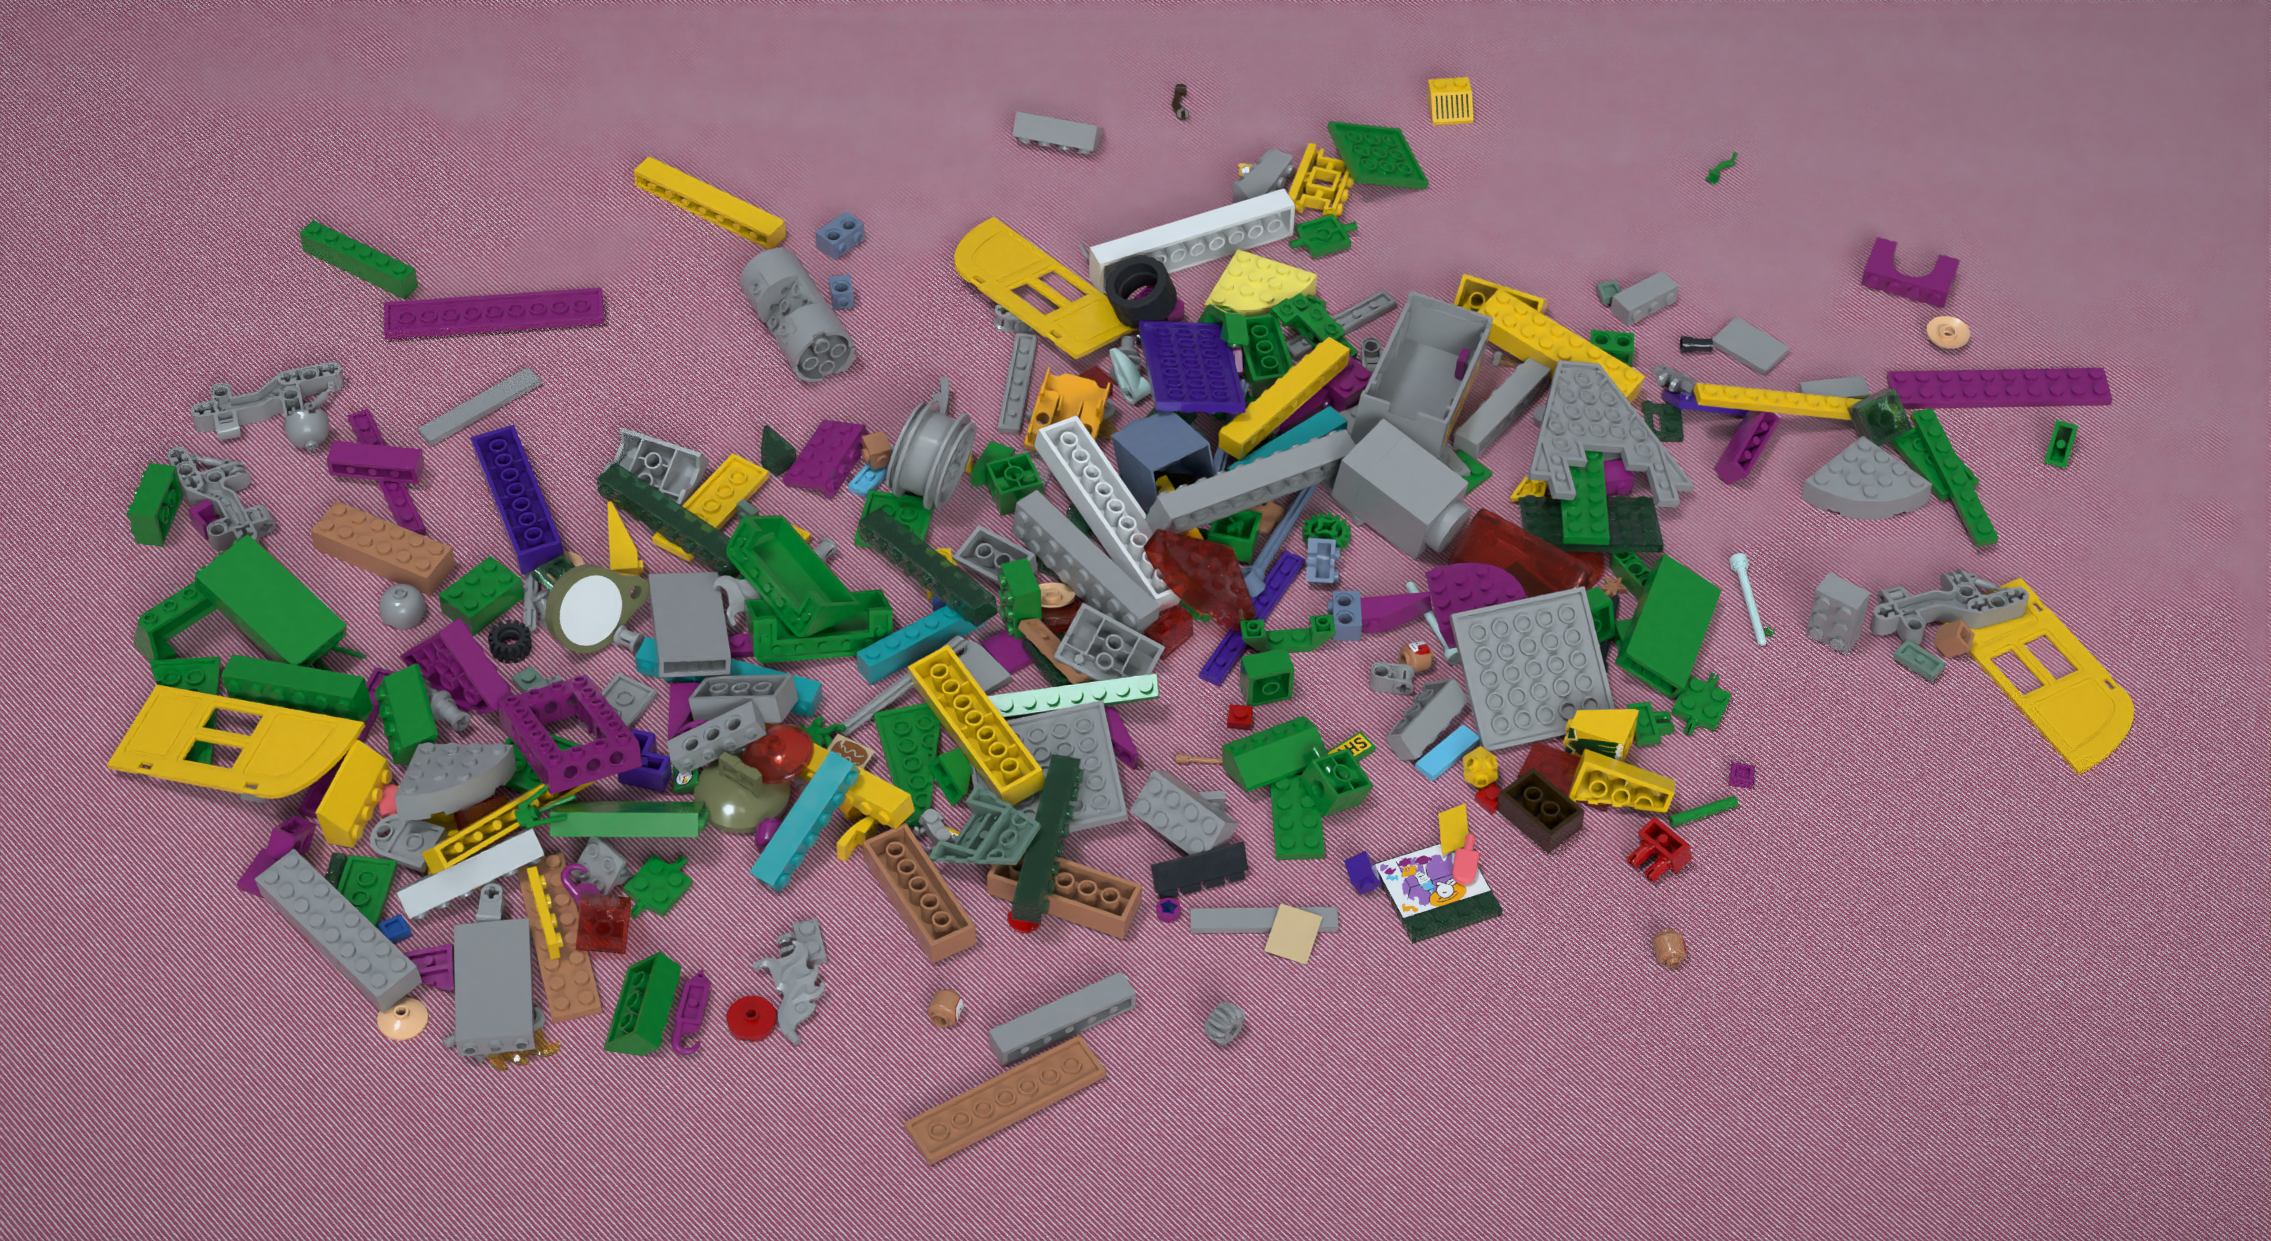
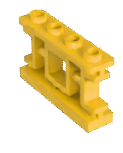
M1308 143L1288 195L1295 204V211L1299 209L1298 213H1303L1305 207L1323 210V217L1334 214L1337 218V216L1342 215L1343 202H1347L1348 188H1352L1354 180L1348 169H1346L1347 167L1343 160L1325 157V149L1321 148L1320 151H1317V144ZM1315 180L1333 182L1332 188L1314 184ZM1306 187V194H1302Z

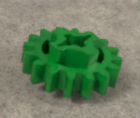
M1320 512L1319 517L1311 515V520H1305V526H1302V541L1306 542V548H1308L1309 538L1336 540V547H1340L1341 553L1342 547L1347 548L1348 542L1351 541V526L1347 525L1346 519L1340 520L1339 514L1332 517L1331 512L1327 516Z

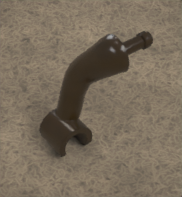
M1177 84L1175 86V94L1172 101V108L1181 120H1185L1189 116V111L1180 104L1181 96L1186 97L1187 86L1185 84Z

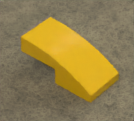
M868 816L853 825L836 844L837 858L846 862L857 845L863 846V841L873 838L878 831L877 819Z

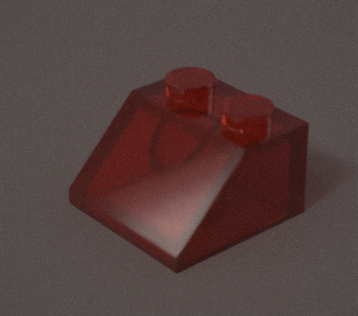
M581 893L575 950L626 954L631 897Z

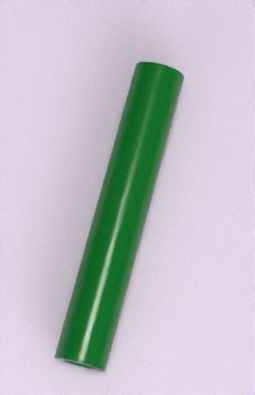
M1730 796L1668 816V821L1671 827L1679 826L1738 807V800L1735 796Z

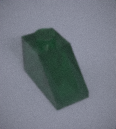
M766 425L763 427L761 465L775 477H778L789 470L797 459L796 449Z

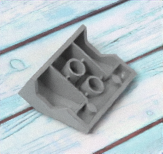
M621 428L620 446L614 460L606 464L596 489L674 515L700 484L709 461L700 452Z
M1082 603L1052 659L1073 668L1080 674L1087 675L1089 679L1096 682L1151 674L1165 647Z

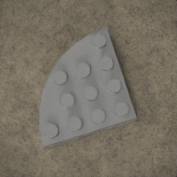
M1862 436L1805 480L1801 499L1816 508L1826 512L1828 509L1839 512L1840 516L1863 520L1892 518L1894 514L1902 512L1907 514L1926 504L1929 499L1932 483Z
M429 742L419 744L394 796L398 820L431 818L430 814L443 811L445 815L472 807L495 794V788L500 785L504 786L512 778L517 769L513 745H504L502 743L493 745L479 743L433 744Z

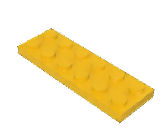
M732 453L652 537L653 544L690 562L737 512V503L743 499L748 501L770 477L769 471Z

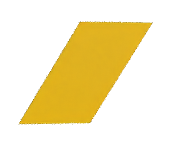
M1466 803L1438 813L1442 855L1464 847L1465 838L1468 834Z

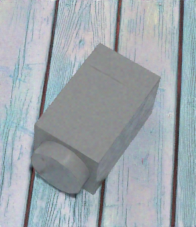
M1384 418L1342 459L1331 493L1334 499L1414 560L1428 547H1431L1437 553L1444 551L1462 531L1472 513V509L1462 503L1469 482Z

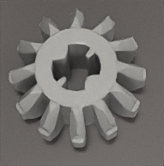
M1228 1001L1222 1004L1219 1003L1215 1009H1212V1013L1207 1016L1208 1020L1204 1024V1033L1209 1039L1222 1046L1231 1043L1233 1038L1237 1037L1238 1032L1242 1030L1241 1027L1245 1023V1013Z

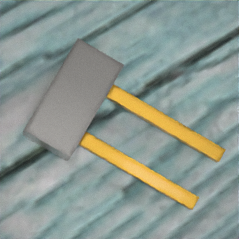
M1495 352L1492 365L1498 366L1500 363L1515 368L1514 365L1502 362L1500 359L1515 364L1516 361L1502 357L1501 352Z

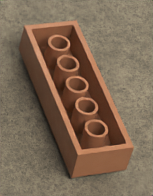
M335 501L311 530L315 550L396 583L412 585L428 596L433 594L455 567L452 547L339 501Z
M906 823L900 825L897 829L893 828L863 841V859L932 964L976 944L975 925Z
M1030 847L1026 849L1016 865H992L987 875L988 894L1124 939L1142 903V884Z

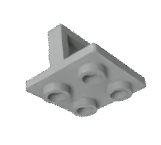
M590 837L577 864L583 865L588 872L583 873L581 870H573V875L582 883L595 884L606 900L615 885L627 884L634 876L625 865L626 860L601 837Z

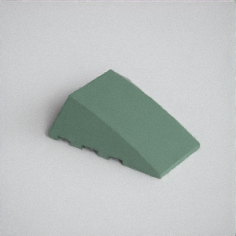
M977 783L965 801L973 814L953 843L939 840L929 855L932 862L1016 865L1041 828L1040 823L1022 811L1016 810L1011 804L1002 801L996 794L987 791L981 784Z

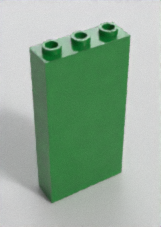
M249 534L242 539H236L227 551L217 554L213 562L208 566H202L195 574V587L276 662L309 667L331 649L335 643H338L346 636L347 624Z
M1664 554L1651 568L1616 657L1615 664L1673 700L1685 689L1722 590Z
M569 801L550 811V818L567 816V820L550 823V837H698L701 831H704L707 823H709V808H704L705 802Z

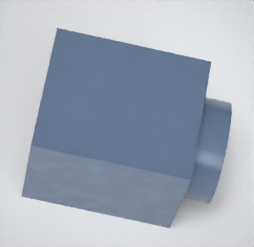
M1161 411L1148 418L1135 419L1129 422L1121 431L1111 435L1120 478L1138 504L1148 513L1158 496L1154 471L1196 475L1197 481L1204 477L1207 479L1214 477L1216 474L1210 443L1174 411Z

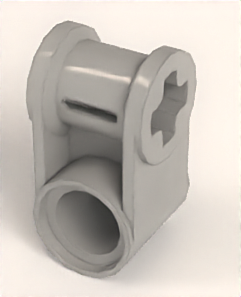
M998 304L995 307L996 319L994 320V327L998 331L1021 334L1033 332V328L1008 310H1006V315H1004L1005 308Z
M1369 337L1362 341L1360 362L1363 367L1373 374L1382 355L1380 341Z
M1376 662L1371 667L1369 687L1375 692L1409 695L1414 690L1412 678L1415 675V671L1412 666L1407 664Z
M495 883L485 885L480 894L476 923L504 920L505 900L503 899L501 886Z

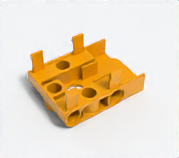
M1048 366L1027 428L1023 448L1038 452L1034 444L1039 429L1076 415L1096 442L1110 392V383L1108 382L1107 388L1103 389L1095 381L1067 373L1058 377L1050 374V367ZM1043 419L1046 420L1048 423L1039 424L1037 421Z

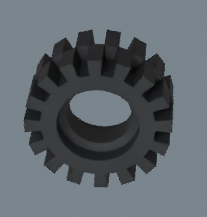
M506 620V624H503L502 621L498 622L499 627L494 625L492 627L493 631L490 630L488 636L490 653L493 658L496 659L498 657V661L501 663L505 659L506 664H510V660L517 663L518 658L521 661L524 660V655L528 656L530 650H532L529 628L525 627L523 622L519 625L518 620H514V623H511V620ZM507 639H517V640H518V641H517L516 643H514V644H508V645H507V644H503V643H502L503 641H505V640H507Z

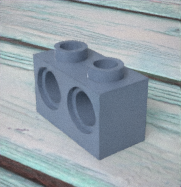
M847 211L815 232L816 248L833 260L845 254L849 249L865 239L864 223Z
M1332 591V600L1327 601V614H1333L1336 631L1333 641H1361L1360 591Z

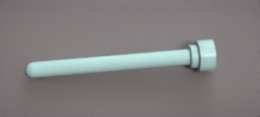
M1738 553L1730 557L1729 563L1731 569L1738 574L1757 643L1760 646H1764L1767 641L1746 572L1749 562L1745 554Z
M1413 582L1406 584V589L1409 593H1420ZM1429 611L1423 614L1445 648L1444 657L1450 665L1459 664L1460 659L1457 648L1449 649L1439 631L1437 619L1433 612Z

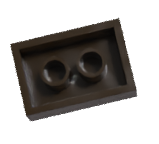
M1534 767L1499 792L1497 810L1547 853L1582 829L1585 810Z

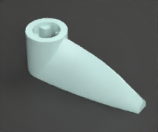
M1112 348L1109 350L1122 395L1129 404L1134 405L1151 393V386L1145 378L1141 377L1135 365L1124 353L1116 348Z

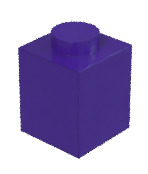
M1366 851L1344 860L1351 884L1360 895L1371 892L1382 885L1375 862Z

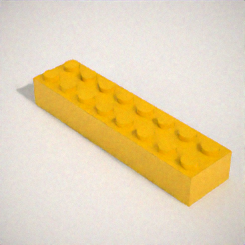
M1499 288L1477 311V313L1494 318L1488 338L1489 341L1523 362L1531 358L1550 368L1551 379H1553L1555 367L1559 360L1597 363L1601 365L1630 404L1640 394L1645 375Z
M949 644L908 666L914 687L990 790L999 799L1013 806L1047 787L1042 768Z

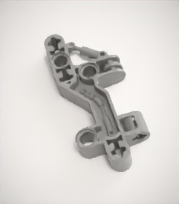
M327 362L285 370L258 391L233 397L228 384L217 383L210 389L212 401L197 403L191 408L194 427L199 432L217 430L218 439L221 441L241 437V425L266 421L275 414H283L286 420L288 416L303 410H309V414L316 413L315 409H319L329 398L330 392L343 388L342 368L336 362ZM319 395L312 403H303L302 401L304 397Z
M174 447L168 451L169 465L176 466L182 492L187 503L195 506L208 499L213 504L215 515L222 518L213 521L207 526V533L213 550L223 551L229 549L236 539H242L247 534L259 544L258 538L271 533L275 529L276 523L265 505L244 509L235 493L246 488L251 482V477L242 462H232L230 459L220 460L211 457L200 458L197 454L189 455L188 451L183 447ZM202 462L206 466L215 468L199 472L195 463Z
M1958 569L1956 572L1952 571L1949 574H1941L1940 584L1943 591L1932 590L1910 596L1902 585L1878 591L1877 599L1879 605L1874 608L1870 629L1877 635L1897 632L1903 642L1908 639L1914 644L1919 645L1922 642L1925 625L1930 622L1941 621L1951 623L1962 619L1969 628L1979 629L2019 618L2025 613L2029 594L2021 587H1997L1996 583L1981 579L1975 573H1966L1963 569ZM1976 586L1991 592H1994V590L1997 592L1988 595H1982L1980 594Z

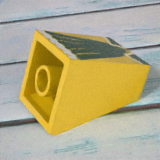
M1577 710L1574 718H1569L1565 732L1569 733L1566 734L1563 746L1566 747L1565 757L1580 761L1584 749L1625 762L1634 740L1639 710Z

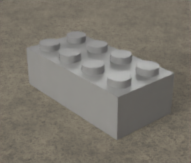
M793 675L706 676L688 700L694 721L712 720L752 701L762 713L764 723L775 725L782 723L798 701V695Z
M1153 770L1130 809L1131 812L1190 855L1226 846L1239 824L1168 771Z

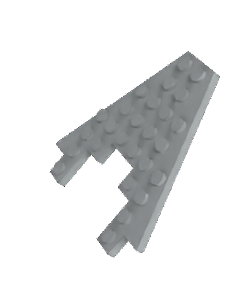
M1558 361L1527 476L1528 480L1548 481L1552 499L1574 500L1576 491L1569 466L1585 467L1587 458L1584 450L1621 453L1625 470L1646 472L1656 506L1677 508L1680 503L1677 491L1691 492L1694 484L1601 365L1597 363Z

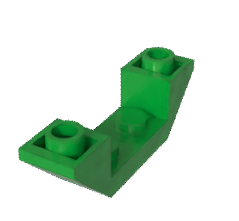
M1209 304L1198 319L1197 323H1222L1220 339L1226 341L1230 347L1240 348V344H1249L1245 315L1230 306Z
M1333 614L1309 616V628L1265 631L1263 619L1240 621L1243 642L1261 653L1286 648L1288 653L1311 652L1336 635Z

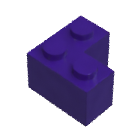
M632 729V734L639 741L642 766L618 773L619 783L664 793L672 776L670 757L656 754L655 733Z

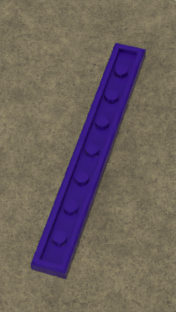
M1284 551L1264 580L1266 584L1265 589L1256 597L1251 598L1200 671V679L1216 686H1221L1249 646L1243 642L1240 621L1263 619L1265 623L1305 565L1304 558Z

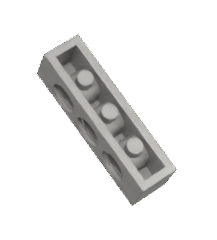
M750 701L667 741L671 763L684 775L717 759L724 751L730 753L767 735L762 713Z

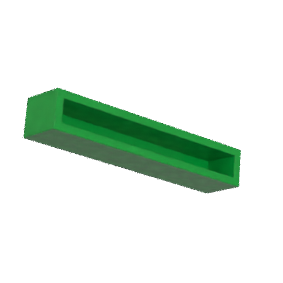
M313 220L300 232L304 252L404 300L418 287L415 268Z

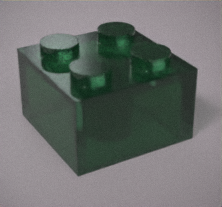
M1884 388L1847 408L1859 437L1864 436L1878 447L1913 429L1896 389Z

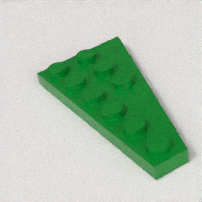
M220 657L149 660L157 685L219 696L222 663ZM215 708L204 728L216 730L218 708ZM196 740L184 760L213 765L214 743Z

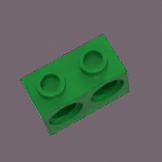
M1591 330L1589 340L1591 344L1632 367L1635 333Z

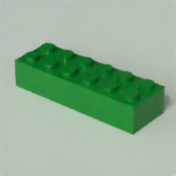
M232 654L221 674L228 696L233 699L364 722V724L374 708L365 679L361 676Z

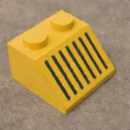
M1469 77L1428 79L1426 100L1433 126L1473 123L1472 89Z

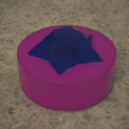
M1163 898L1157 903L1156 915L1161 921L1174 922L1180 917L1181 906L1176 899Z

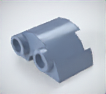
M1308 539L1306 582L1338 583L1339 569H1334V563L1339 561L1340 547H1336V540Z

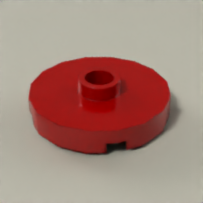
M745 996L737 999L730 1005L727 1011V1027L734 1037L742 1041L746 1039L750 1040V1042H756L765 1039L775 1028L777 1022L776 1010L773 1004L765 998Z

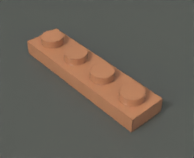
M1039 618L1021 620L1018 628L1067 677L1069 682L1081 684L1092 681L1087 675L1080 674L1073 668L1052 659L1061 641Z

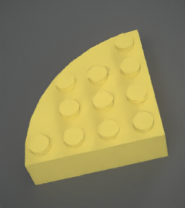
M1238 249L1205 302L1204 311L1209 304L1230 306L1244 314L1245 317L1270 314L1271 308L1285 298L1291 299L1300 292L1305 297L1308 294L1314 296L1316 293L1317 274Z

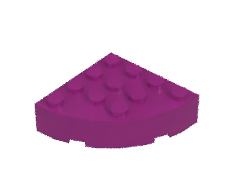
M1458 563L1435 567L1425 572L1439 631L1449 649L1457 648L1449 618L1451 614L1528 598L1523 587L1513 575L1489 564Z
M460 618L421 640L400 655L408 667L413 664H419L422 677L431 684L430 686L438 691H448L451 694V698L455 700L456 706L461 710L467 712L476 710L478 714H486L498 708L497 701L513 695L509 684L499 675L495 664L488 659L481 644L476 642L470 633L469 627Z

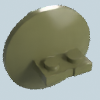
M724 751L717 760L710 763L699 775L698 785L694 788L695 802H705L704 808H709L708 819L710 825L726 833H748L756 831L757 824L762 822L763 819H779L784 814L790 802L791 786L784 769L773 764L770 758L762 757L755 753L730 755Z

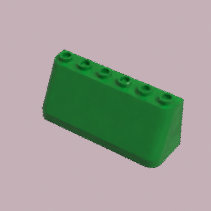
M783 515L742 517L727 544V556L795 636L809 637L856 614L861 603Z
M194 581L139 617L133 636L135 648L147 660L174 659L177 657L176 652L166 641L218 608L195 587Z
M882 589L851 591L854 597L861 603L853 617L809 637H797L763 598L744 600V613L752 651L756 660L761 663L857 656L858 651L892 634V608Z

